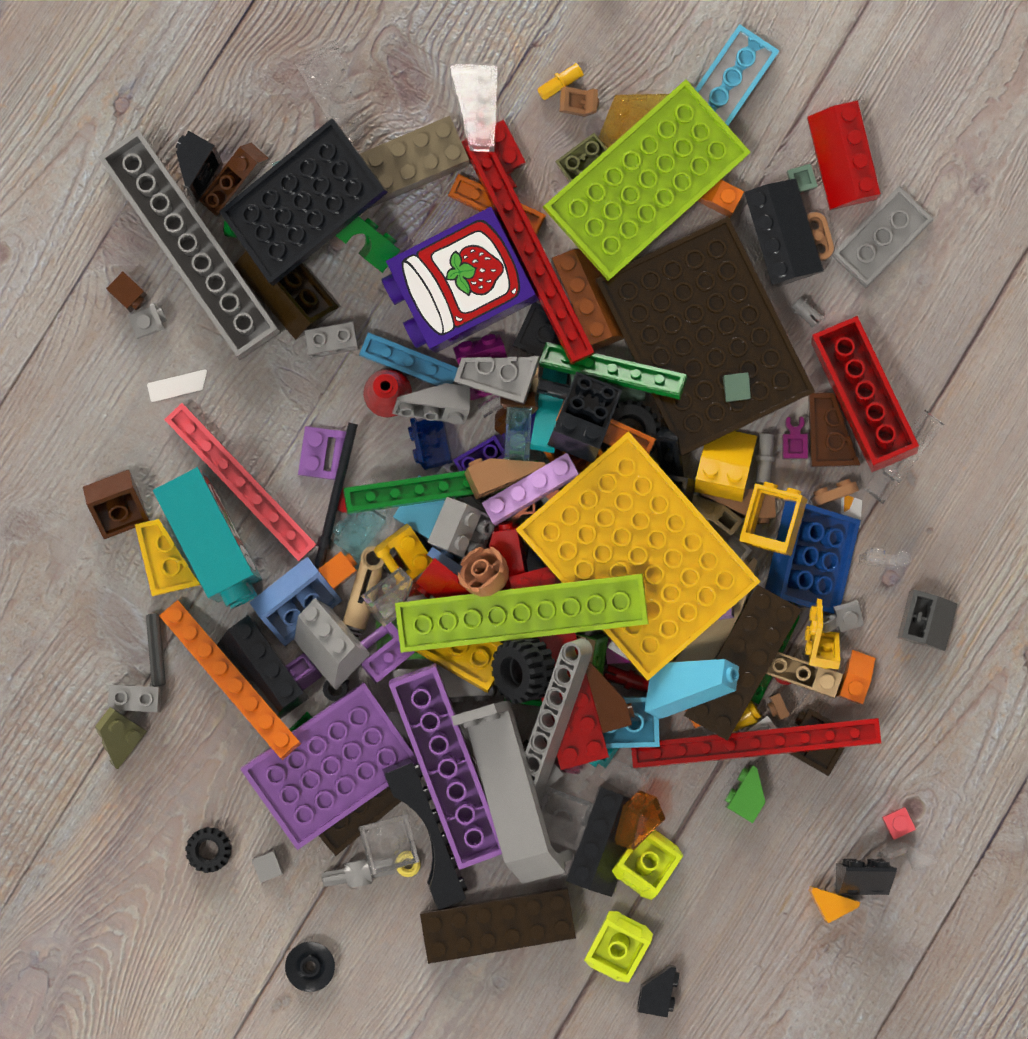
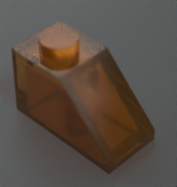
M639 790L623 805L615 836L616 844L635 850L666 819L656 796Z

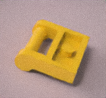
M405 524L374 548L376 556L383 560L395 578V584L398 589L406 588L411 583V580L425 571L432 562V558L427 555L428 552L409 524ZM393 547L408 568L404 573L389 553Z

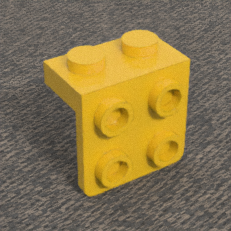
M817 599L816 605L810 608V626H806L804 640H807L805 655H809V665L818 666L824 669H839V633L823 632L822 599Z

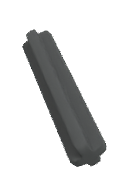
M157 613L146 615L151 682L152 686H164L166 680L160 616Z

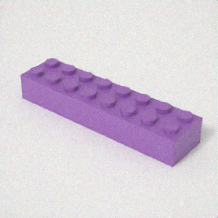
M437 663L389 680L391 692L459 870L501 855L502 851L486 794L460 725L454 726L451 716L456 714Z

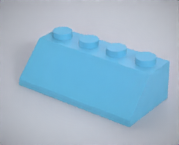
M647 696L623 697L626 704L631 703L635 717L631 718L632 725L603 733L606 748L660 747L659 718L645 712Z

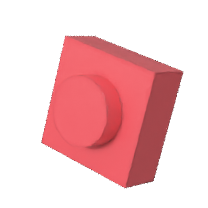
M902 807L882 817L892 840L916 830L906 807Z

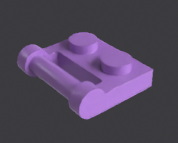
M305 426L298 475L335 480L346 432ZM329 438H334L335 446L331 471H324Z
M387 618L381 622V626L361 641L362 645L368 649L387 633L392 637V640L360 664L375 684L415 653L414 651L401 653L398 630Z

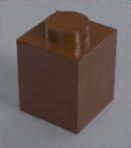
M123 271L106 288L130 313L133 309H140L146 302L144 298L147 294Z

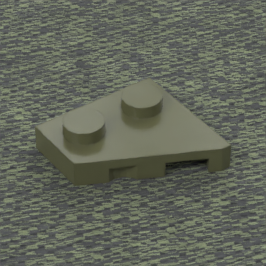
M109 707L95 726L98 735L102 738L103 747L109 754V761L116 769H119L147 732L143 727L112 707Z

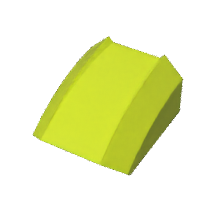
M643 826L620 857L612 872L617 879L640 894L641 897L652 900L658 895L682 859L683 854L676 844L657 830Z
M609 911L584 961L591 968L616 981L629 983L651 943L653 933L646 925L626 917L619 911Z

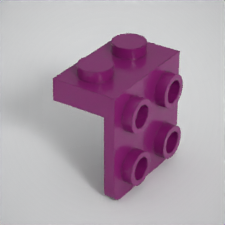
M487 334L479 340L473 342L464 341L458 344V346L453 347L458 365L461 358H507L500 334ZM470 388V400L493 395Z

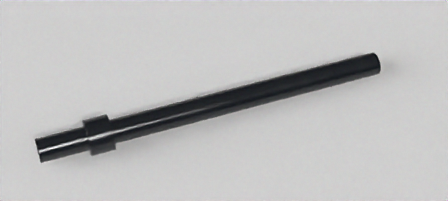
M348 422L322 535L318 537L316 546L319 548L314 564L318 567H322L325 564L328 549H331L333 539H331L358 427V424Z

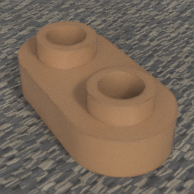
M812 212L807 216L810 223L815 222L818 224V229H812L816 245H821L825 249L824 253H819L821 261H825L832 255L834 250L832 237L824 215Z
M846 479L836 483L837 488L828 491L827 487L814 491V497L810 498L813 506L818 507L860 490L856 481L851 483L850 479Z

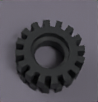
M206 827L194 832L188 839L187 846L185 847L187 852L186 858L189 860V864L195 867V870L202 871L203 873L218 871L228 863L231 857L232 845H230V839L218 828ZM211 840L216 843L218 854L214 859L207 860L200 855L199 847L202 842Z

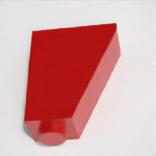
M504 521L495 526L489 549L494 547L505 558L509 567V577L528 572L523 539L516 531L520 523L513 524V521ZM509 578L502 590L511 589Z

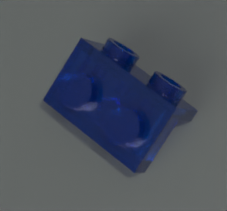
M415 417L410 418L411 427H408L411 441L415 442L416 449H413V456L416 464L419 463L424 470L453 463L445 422L429 421L426 419L417 421Z

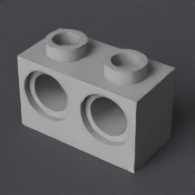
M353 322L305 330L308 353L311 359L359 350Z
M109 685L108 709L112 707L115 710L161 712L163 688Z

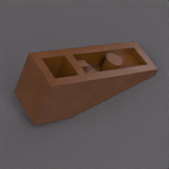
M589 662L586 674L602 732L606 733L632 725L631 718H634L635 715L631 703L626 704L621 694Z

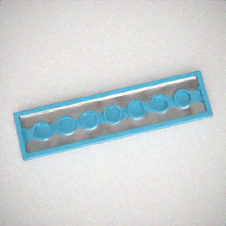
M739 24L695 90L725 124L729 126L778 55L779 50Z

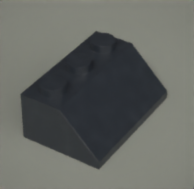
M188 131L186 136L182 135L176 144V154L185 187L192 199L198 203L222 160L215 145Z

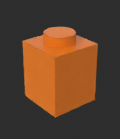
M339 552L318 570L330 586L336 590L357 573L354 567L358 564L349 553L344 555L342 552Z

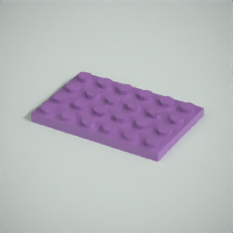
M363 682L292 731L301 745L286 758L281 760L275 751L269 747L242 766L240 770L298 850L387 788L388 783L382 769L408 758L411 759L413 764L418 763V760Z

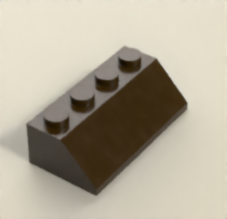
M247 251L234 264V267L295 340L304 336L305 330L317 327L339 308L303 263L274 286L267 281Z

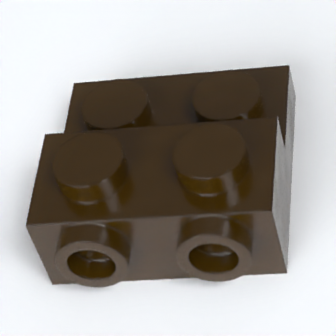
M807 708L806 712L800 711L794 723L798 726L835 722ZM844 748L787 754L829 776Z

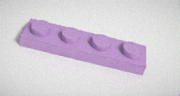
M565 453L482 502V505L490 520L496 526L571 482L579 475V472L570 455Z

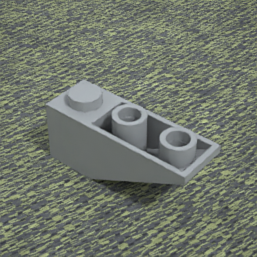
M445 383L397 397L392 414L403 417L423 418L429 421L437 420L451 424H465L470 411V387Z

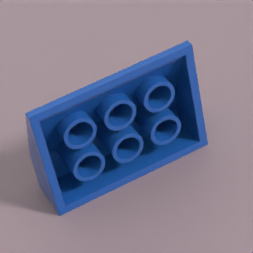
M785 501L777 541H786L796 505L795 502ZM806 504L792 556L773 552L765 589L793 605L806 608L815 606L816 600L822 599L823 612L835 614L833 607L842 604L861 520Z

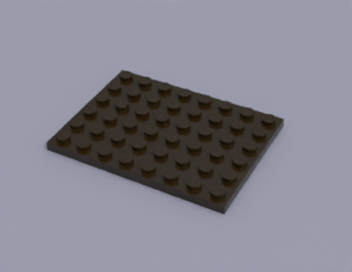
M728 216L627 264L609 281L604 276L595 280L634 361L644 365L687 374V381L680 399L651 393L667 428L679 438L681 457L815 392ZM748 372L751 399L726 402L723 376Z

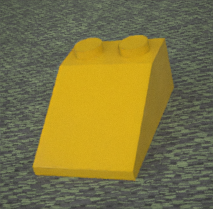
M734 431L704 445L696 475L694 492L742 502L757 436Z

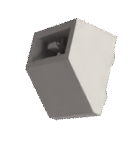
M446 497L428 543L464 558L470 551L478 547L486 548L495 525L490 520L488 514L466 503Z

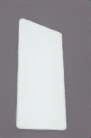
M204 369L148 383L147 387L151 402L202 390L207 370Z

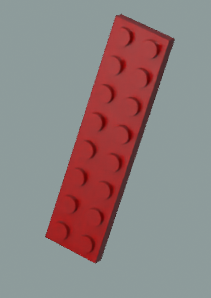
M548 567L508 577L511 589L561 583ZM576 633L536 637L540 639V642H544L547 645V649L551 650V656L555 659V663L562 646L577 639ZM575 647V652H576V654L578 655V654H579V653H578V650H577V648ZM586 673L557 753L561 770L609 757Z

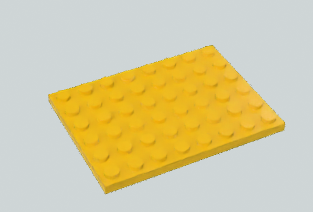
M629 431L516 529L518 534L561 583L643 574L649 624L603 629V631L647 681L760 583V580Z

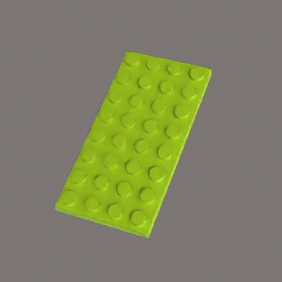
M685 79L542 208L609 281L751 152Z

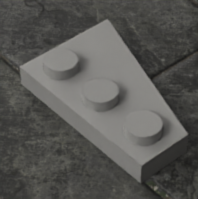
M540 357L461 358L454 382L525 404Z

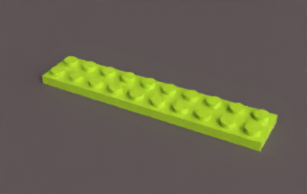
M643 574L501 590L491 596L484 597L465 594L395 603L401 653L649 624Z

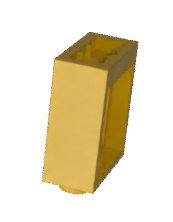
M764 482L763 485L755 484L739 541L746 545L792 556L807 499L801 495L802 491L793 488H787L786 491L779 490L778 485ZM765 495L796 503L785 542L754 535Z

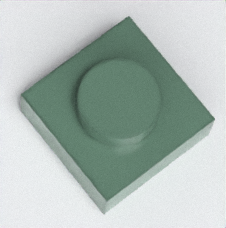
M811 164L787 170L786 173L789 180L797 179L801 193L818 187Z

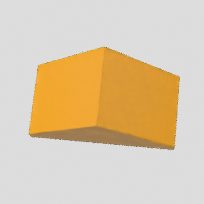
M812 886L808 890L826 923H830L855 910L861 903L857 900Z

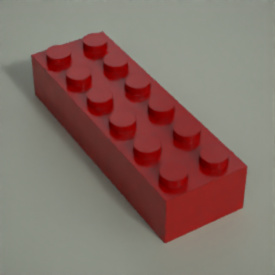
M858 316L813 334L811 344L871 472L873 473L917 454L919 444Z

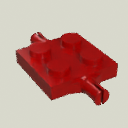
M480 114L475 115L479 125L473 116L470 120L477 131L473 136L461 141L464 149L466 146L488 137L513 189L517 188L511 174L515 169L525 165L526 161L504 119L492 126L485 127Z

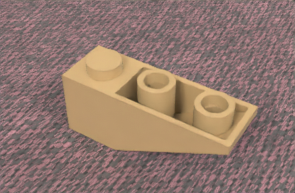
M780 652L776 654L766 672L767 675L833 699L836 697L843 677L841 673L818 666H811L809 662Z

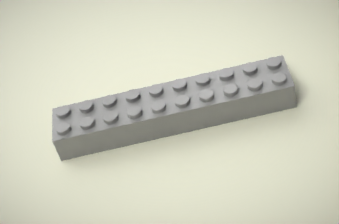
M139 129L98 157L239 360L280 333Z

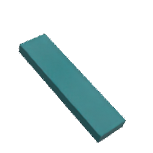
M544 368L542 378L566 384L568 373ZM539 393L538 410L535 415L530 449L554 453L555 448L547 444L556 424L555 420L562 407L563 399Z

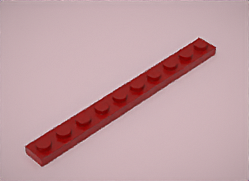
M488 137L466 146L465 151L570 363L574 364L592 356L594 350Z
M879 718L738 732L732 733L728 741L718 735L659 740L660 747L631 748L633 768L638 769L882 744Z

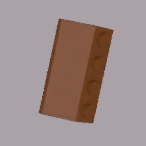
M572 249L552 257L551 266L593 350L595 351L623 340L624 338L595 281L603 276L580 249Z

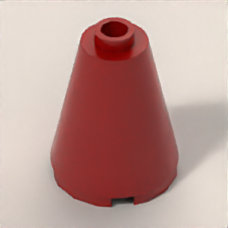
M383 369L375 372L368 378L364 386L363 395L367 407L377 416L390 418L397 416L392 414L397 397L412 393V388L409 380L401 372L393 369ZM384 387H390L386 391L382 390Z

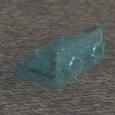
M376 510L348 514L344 521L340 520L334 527L333 543L359 558L363 550L385 523L386 517Z

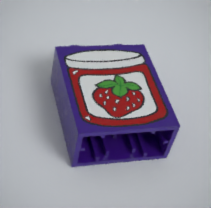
M492 207L387 260L386 263L392 274L381 279L393 304L396 305L405 300L413 315L411 319L403 322L415 348L417 349L427 343L429 349L435 353L539 301Z

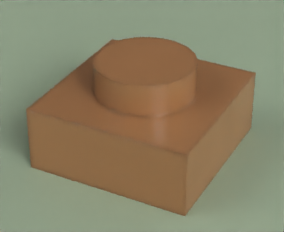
M780 693L768 697L770 702L767 703V707L772 717L777 716L778 720H782L790 716Z

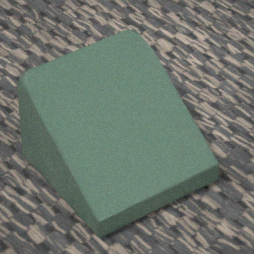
M748 372L723 376L726 402L751 399Z

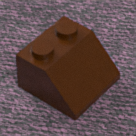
M129 469L83 486L86 505L103 539L135 528V524L150 521Z

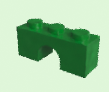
M357 217L335 236L346 244L352 236L364 234L365 244L358 254L383 273L388 267L386 261L400 252V249L394 245L397 241L387 232L381 235L376 231L379 226L368 217L365 221Z

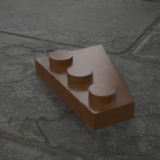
M813 393L809 395L811 467L860 466L834 393Z

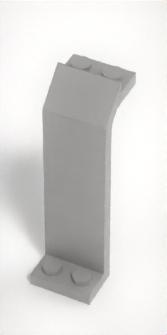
M498 702L451 716L454 726L463 724L464 728L468 730L503 859L507 867L522 884L566 873L564 868L566 867L565 862L572 860L573 855L571 849L557 853L551 846L511 702Z

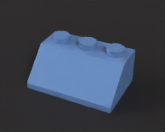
M306 557L249 603L273 634L286 646L295 638L298 615L314 598L330 606L332 609L343 600L311 560Z

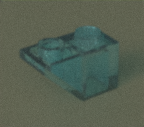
M507 407L503 459L529 461L532 409Z

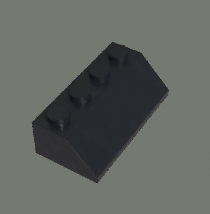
M797 179L770 183L744 192L772 285L780 287L824 272Z
M249 615L229 628L218 642L217 646L280 719L309 699L276 650Z
M599 786L565 880L585 889L612 897L618 881L612 869L632 842L645 803Z

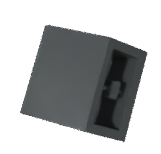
M909 591L897 638L945 651L957 603L922 591Z

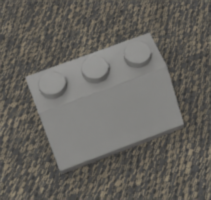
M316 598L298 615L294 641L333 688L337 690L370 653L332 608Z

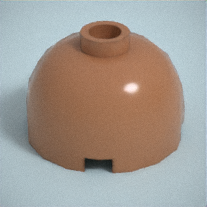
M478 547L470 551L460 563L462 568L460 573L458 572L459 582L471 594L480 597L491 596L501 591L508 581L509 567L507 562L494 547H490L491 549Z

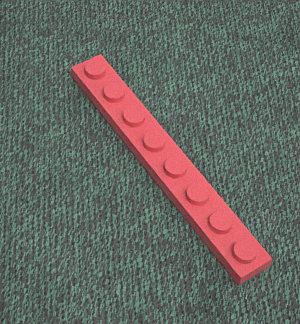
M183 403L164 419L299 562L316 547L317 544Z

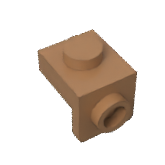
M566 86L561 88L559 112L583 117L596 113L599 106L598 89L592 88L586 91Z

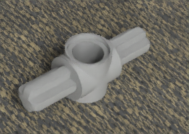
M367 859L345 863L343 869L323 872L322 881L325 887L347 883L350 888L372 884L373 878L394 874L395 865L393 860L370 863Z

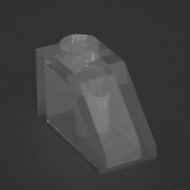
M399 567L361 595L372 616L383 627L396 619L395 603L408 600L413 580Z

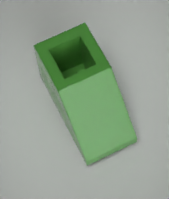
M750 765L749 768L744 767L737 778L740 783L736 789L731 788L724 801L728 802L725 806L726 808L753 823L765 804V798L757 767Z

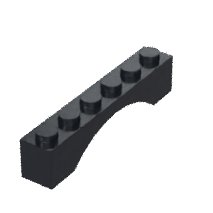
M408 758L382 769L392 795L413 809L422 819L428 830L431 841L432 862L427 884L438 910L465 900L464 891L468 890L463 877L458 878L455 869L458 868L454 855H449L446 846L450 844L445 831L440 832L437 826L441 821L436 808L431 810L428 803L429 800H432L428 787H422L419 778L423 777L418 763L413 764L411 759Z

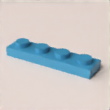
M369 332L359 353V356L434 386L445 383L453 384L458 370L455 366Z

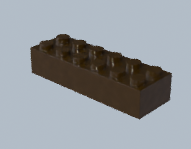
M757 585L716 660L726 659L739 666V679L736 691L689 708L684 716L728 741L802 609Z
M567 887L451 906L441 910L434 909L420 912L428 964L576 939Z

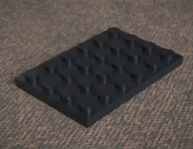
M331 118L219 212L267 281L274 286L388 192L337 122Z

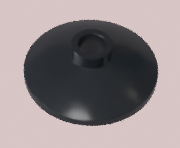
M303 942L295 946L288 954L285 962L286 976L290 983L301 991L315 992L321 990L329 984L334 975L335 961L333 955L320 943ZM309 961L314 962L315 969L308 970L306 963Z

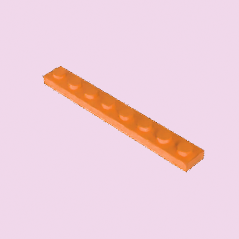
M179 600L159 615L281 760L301 745L300 741Z

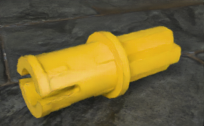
M574 63L560 74L555 73L554 78L538 87L539 96L543 100H547L561 91V88L567 87L578 78L583 77V71L577 63Z

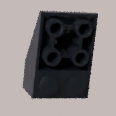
M576 371L547 445L593 463L604 440L622 389Z
M844 858L842 863H836V893L839 895H889L897 868L891 866L890 862L882 859H867V863L853 858Z

